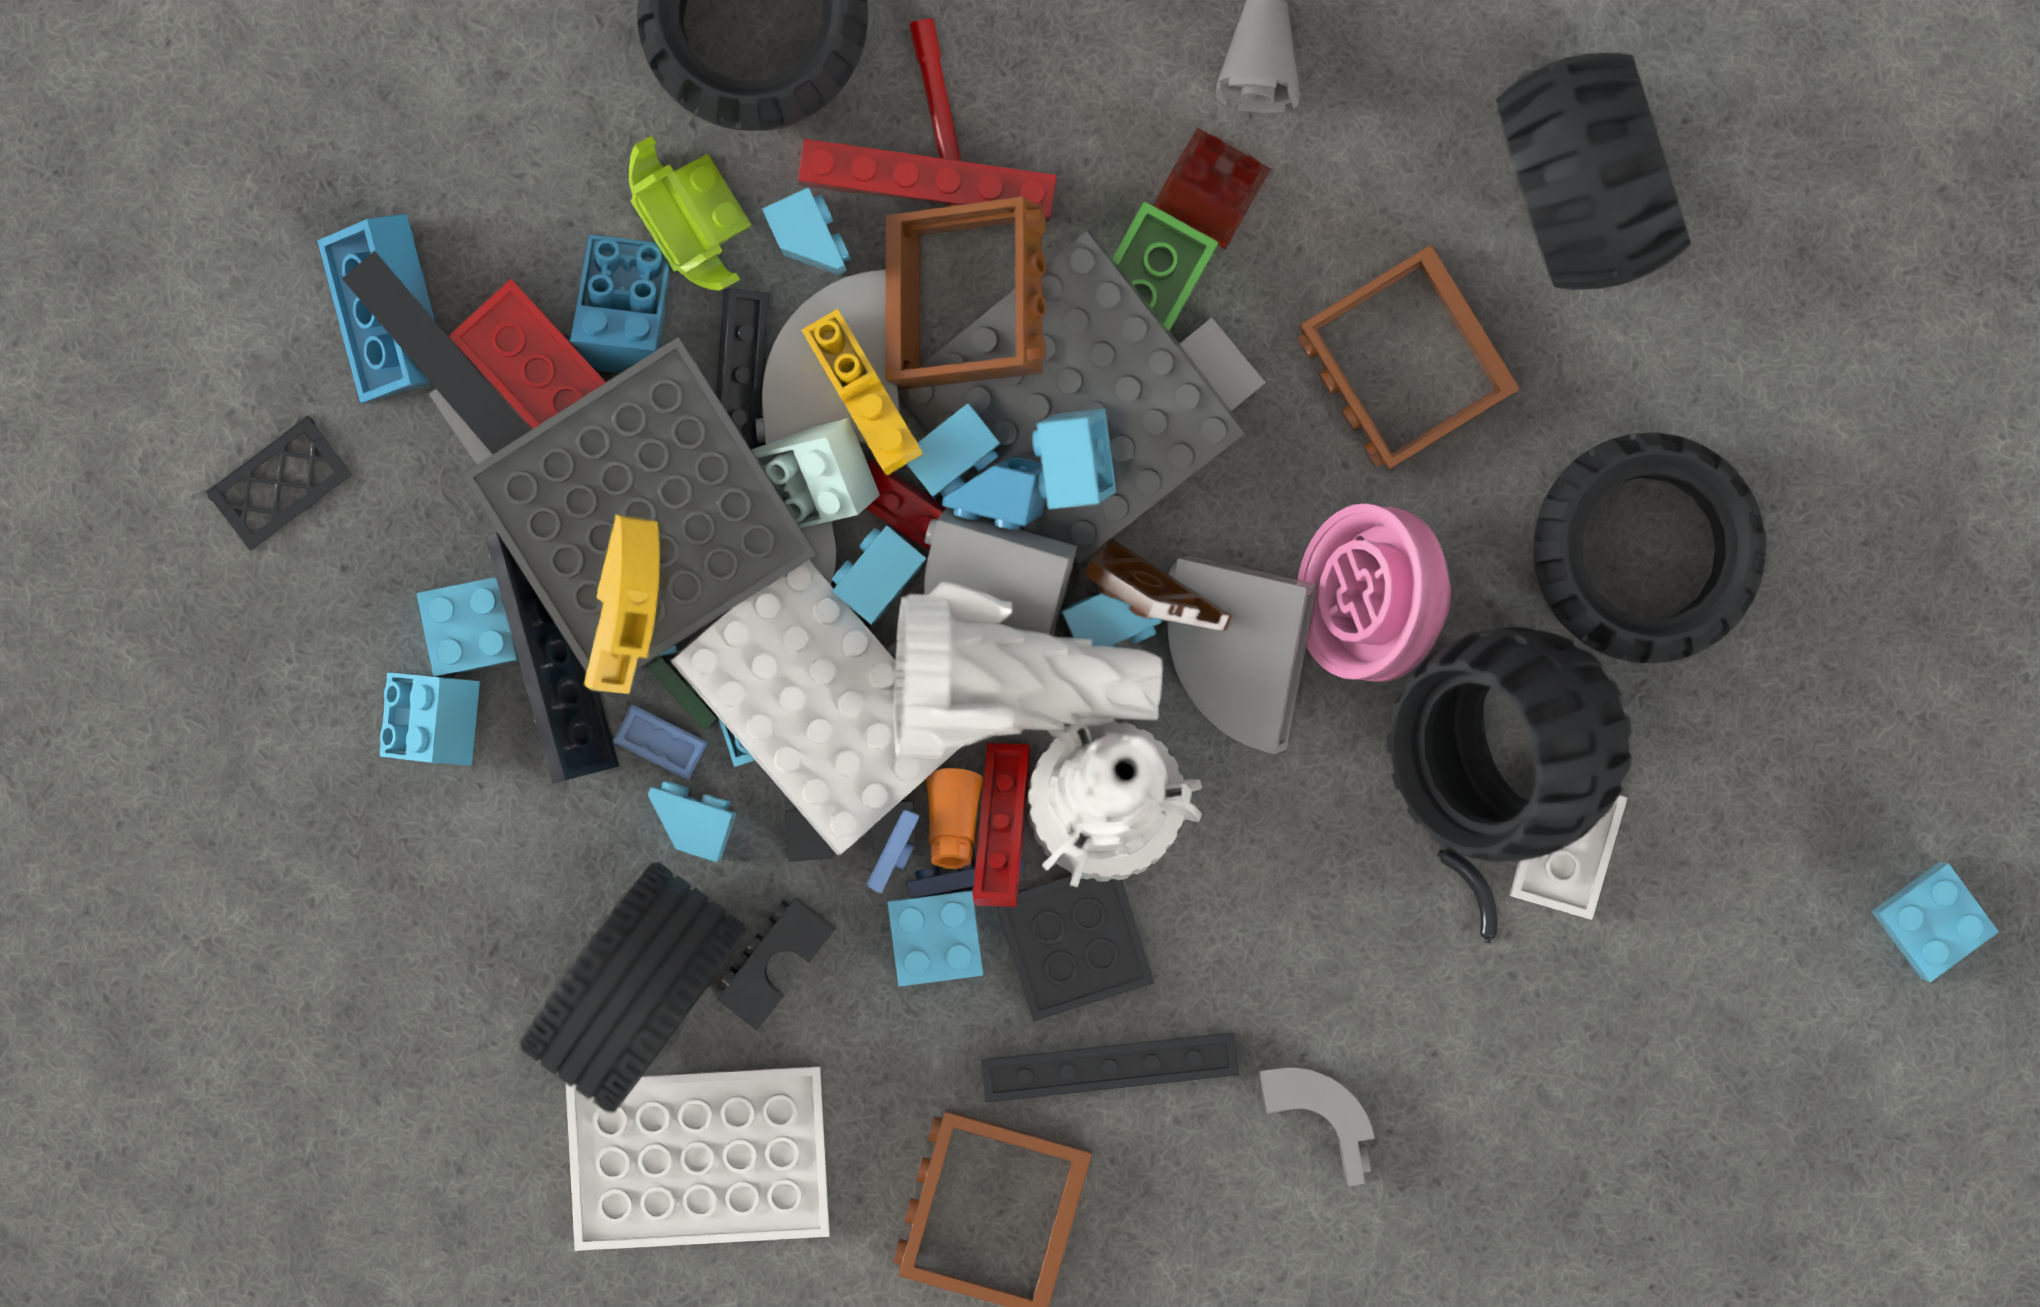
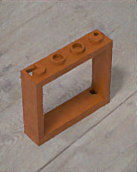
M1025 197L886 215L885 381L903 389H913L1043 373L1042 360L1046 356V343L1042 336V318L1046 314V301L1042 294V276L1046 271V261L1042 253V234L1045 232L1046 221L1041 206ZM1015 223L1016 357L920 368V235Z
M1432 245L1419 251L1299 326L1302 335L1297 337L1301 348L1309 359L1314 356L1318 358L1324 368V371L1319 373L1323 384L1331 395L1337 392L1340 394L1346 404V407L1341 409L1344 418L1353 431L1361 428L1369 441L1363 446L1365 452L1375 467L1383 464L1386 471L1520 390ZM1420 268L1495 390L1392 453L1324 343L1318 330Z
M945 1109L943 1118L934 1116L928 1141L935 1142L931 1159L922 1158L916 1182L924 1184L919 1200L911 1198L904 1221L905 1223L912 1224L908 1241L899 1239L893 1263L901 1265L898 1276L1005 1307H1049L1091 1160L1092 1150ZM953 1128L1071 1161L1032 1298L915 1265Z

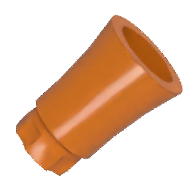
M958 768L938 769L925 779L929 811L928 843L931 845L930 858L933 865L946 869H959L971 864L972 847L975 846L978 806L984 778L976 772Z

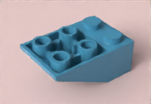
M589 234L570 343L596 371L622 373L661 348L670 265L656 242Z

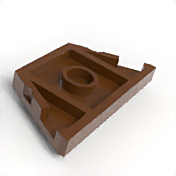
M1110 539L1106 547L1101 548L1098 555L1093 557L1085 574L1087 578L1099 585L1098 590L1112 598H1120L1130 605L1129 610L1132 613L1143 618L1151 619L1154 617L1227 631L1233 616L1114 539Z

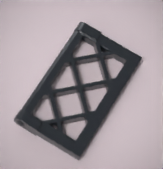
M307 415L216 485L209 488L206 493L209 500L213 501L251 551L352 476V474L315 426V421ZM304 432L312 442L311 455L286 452L287 445ZM316 449L323 457L316 456ZM275 454L280 455L277 481L252 477L253 471ZM285 456L310 459L306 485L282 481ZM315 460L327 462L335 473L318 486H311ZM240 480H246L243 506L231 504L223 494ZM252 481L276 485L273 510L248 507ZM281 485L306 489L305 495L283 512L277 511ZM235 509L242 510L241 517ZM247 511L272 514L271 521L253 534L246 525Z

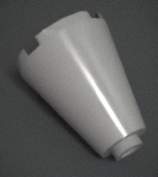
M1246 0L1216 83L1215 98L1226 106L1227 99L1242 102L1238 105V110L1282 113L1285 112V107L1288 103H1292L1294 109L1299 103L1300 90L1288 3L1285 0Z

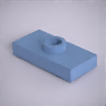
M633 704L613 743L690 780L708 744L707 741Z
M908 809L906 811L903 810L867 883L869 888L882 893L894 867L904 868L914 848L907 841L920 815Z

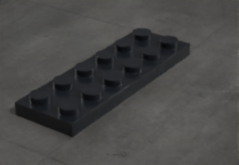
M499 533L485 536L489 557L493 565L501 601L504 605L512 634V641L515 645L523 674V681L528 692L552 783L555 784L619 767L599 691L591 690L584 685L587 675L585 669Z

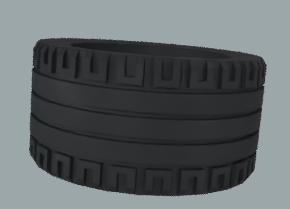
M651 863L634 882L556 987L520 1042L521 1049L525 1054L535 1061L540 1059L541 1066L552 1074L558 1072L557 1077L570 1087L575 1084L577 1092L588 1100L593 1097V1103L608 1113H615L747 931L743 922L731 914L726 916V909L713 900L711 903L707 902L709 900L708 896L697 888L691 890L692 885L679 875L673 878L674 873L661 863Z

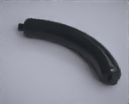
M1449 848L1444 851L1439 850L1437 856L1441 857V863L1457 872L1472 889L1480 910V935L1484 938L1485 943H1490L1491 939H1494L1497 935L1498 922L1496 904L1488 883L1468 859Z

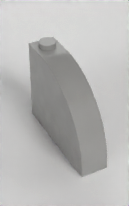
M886 269L862 272L845 277L826 286L805 301L786 322L774 342L764 373L762 389L763 418H756L758 444H768L814 426L847 418L851 421L859 444H867L801 331L836 309L840 311L900 413L898 387L885 381Z
M946 508L937 520H931L925 538V543L931 545L925 572V595H929L941 582L955 583L989 594L1000 601L1012 602V614L998 624L1013 629L1055 636L1077 546L1020 529L1002 528L996 526L994 521L980 517L978 520L955 516L953 514L954 509Z
M1192 555L1178 558L1177 564L1174 563L1172 565L1169 575L1233 615L1227 631L1168 620L1170 651L1175 669L1184 689L1198 710L1213 725L1234 740L1251 748L1272 754L1286 750L1318 584Z

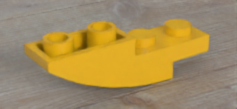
M836 309L801 330L885 475H889L923 455L840 311Z
M616 515L596 597L603 601L604 605L584 683L591 690L629 694L638 657L647 658L659 584L658 522L654 520Z

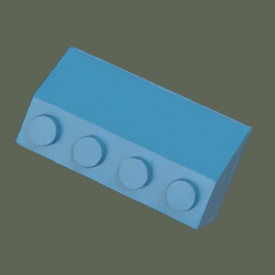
M407 214L366 219L317 240L360 403L431 385L430 381L342 280L347 273L375 251L436 322Z

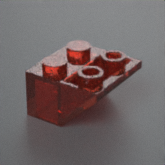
M1197 128L1171 171L1153 206L1219 242L1218 246L1226 249L1271 168L1260 163L1256 158L1246 155L1222 142L1217 136Z

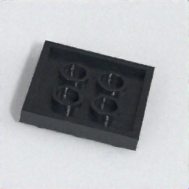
M1068 876L1018 892L1017 907L997 906L1033 1022L1154 984L1122 879H1110L1107 882L1097 881L1094 878H1080L1078 887L1070 885L1072 876Z

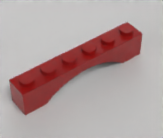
M804 139L798 182L800 186L901 197L955 206L1025 197L1041 206L1045 221L1050 222L1057 175Z

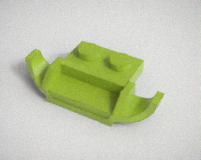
M652 135L636 143L632 149L629 163V184L632 193L630 201L673 271H679L691 282L710 290L719 291L739 281L740 278L737 273L729 272L720 261L718 255L723 251L720 245L748 230L752 224L709 154L673 171L670 164L665 167L661 165L655 151L656 141Z

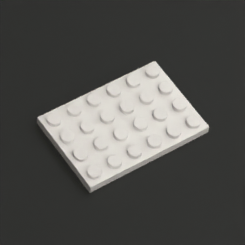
M808 560L722 615L675 656L671 663L837 855H841L963 745L945 747L941 759L897 757L894 733L896 661L852 609L832 592L834 588L811 561Z
M821 1066L644 1075L615 1113L605 1112L593 1103V1097L590 1100L585 1098L575 1090L577 1087L575 1084L572 1087L566 1084L575 1251L830 1236Z

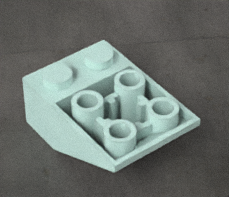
M849 418L814 426L752 449L753 454L800 528L856 516L880 496Z

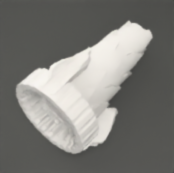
M941 582L929 595L909 594L907 598H902L897 630L894 688L897 757L941 759L945 747L970 744L991 735L1021 734V731L1025 729L1064 730V724L1102 725L1113 722L1114 718L1158 720V705L1161 697L1162 658L1142 650L1092 646L1091 639L1055 638L1045 633L1023 631L1000 625L998 623L1012 614V602L1000 601L989 594L955 583Z
M1115 720L1102 725L1070 724L1067 727L1064 725V730H1048L1053 736V742L1049 745L1047 752H1043L1031 775L1028 784L1030 790L1026 801V806L1029 809L1027 817L1029 826L1034 830L1033 836L1036 842L1044 848V853L1049 857L1042 866L1048 871L1052 866L1058 864L1071 872V886L1078 887L1080 878H1094L1097 881L1108 882L1110 879H1126L1132 874H1139L1145 871L1150 864H1155L1164 855L1166 850L1169 849L1177 837V831L1185 820L1200 821L1202 814L1190 803L1191 792L1202 789L1201 781L1198 779L1184 780L1178 771L1179 765L1175 758L1168 753V748L1161 741L1155 740L1153 735L1146 730H1139L1135 725L1126 722L1120 724ZM1119 761L1130 763L1136 771L1135 779L1128 783L1120 782L1113 775V765Z

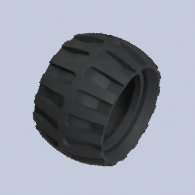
M638 0L637 24L642 49L652 72L666 92L677 103L697 117L721 127L741 131H767L783 128L806 119L825 107L843 89L854 73L864 49L868 29L867 0H822V25L811 50L791 70L766 80H734L710 70L689 49L683 22L688 0Z
M1591 53L1564 58L1525 75L1496 98L1498 113L1515 172L1554 288L1592 290L1629 283L1667 265L1691 245L1633 54Z
M1647 432L1628 434L1610 439L1589 449L1569 464L1555 480L1542 503L1536 521L1533 540L1534 566L1539 586L1550 609L1560 623L1579 641L1597 652L1615 659L1635 663H1665L1687 658L1709 648L1726 636L1743 618L1758 592L1763 578L1767 553L1766 532L1759 505L1754 494L1737 470L1723 457L1698 442L1672 434ZM1637 478L1669 482L1692 496L1709 519L1715 543L1712 573L1697 599L1675 615L1664 618L1643 619L1618 610L1596 590L1584 565L1583 533L1593 507L1613 486Z
M1502 627L1472 633L1453 641L1426 659L1404 684L1405 690L1395 700L1390 717L1393 718L1391 733L1387 736V753H1391L1394 773L1391 774L1396 790L1401 791L1408 805L1406 810L1415 823L1422 824L1431 833L1430 838L1442 847L1459 850V854L1466 857L1492 862L1524 861L1543 857L1569 846L1592 830L1598 821L1610 811L1621 794L1623 788L1620 785L1630 771L1632 754L1629 753V736L1632 734L1630 719L1625 716L1619 698L1622 696L1615 681L1609 680L1601 669L1602 663L1591 652L1575 647L1574 641L1548 631L1525 627ZM1491 686L1505 695L1512 703L1528 732L1536 766V784L1530 801L1519 797L1510 788L1500 774L1489 750L1484 727V702Z

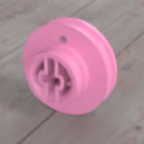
M1357 504L1346 507L1336 512L1322 524L1310 541L1302 559L1297 580L1318 584L1306 647L1316 662L1325 670L1345 679L1387 682L1408 674L1423 661L1443 629L1450 611L1452 590L1442 548L1433 531L1420 517L1404 509L1373 504Z

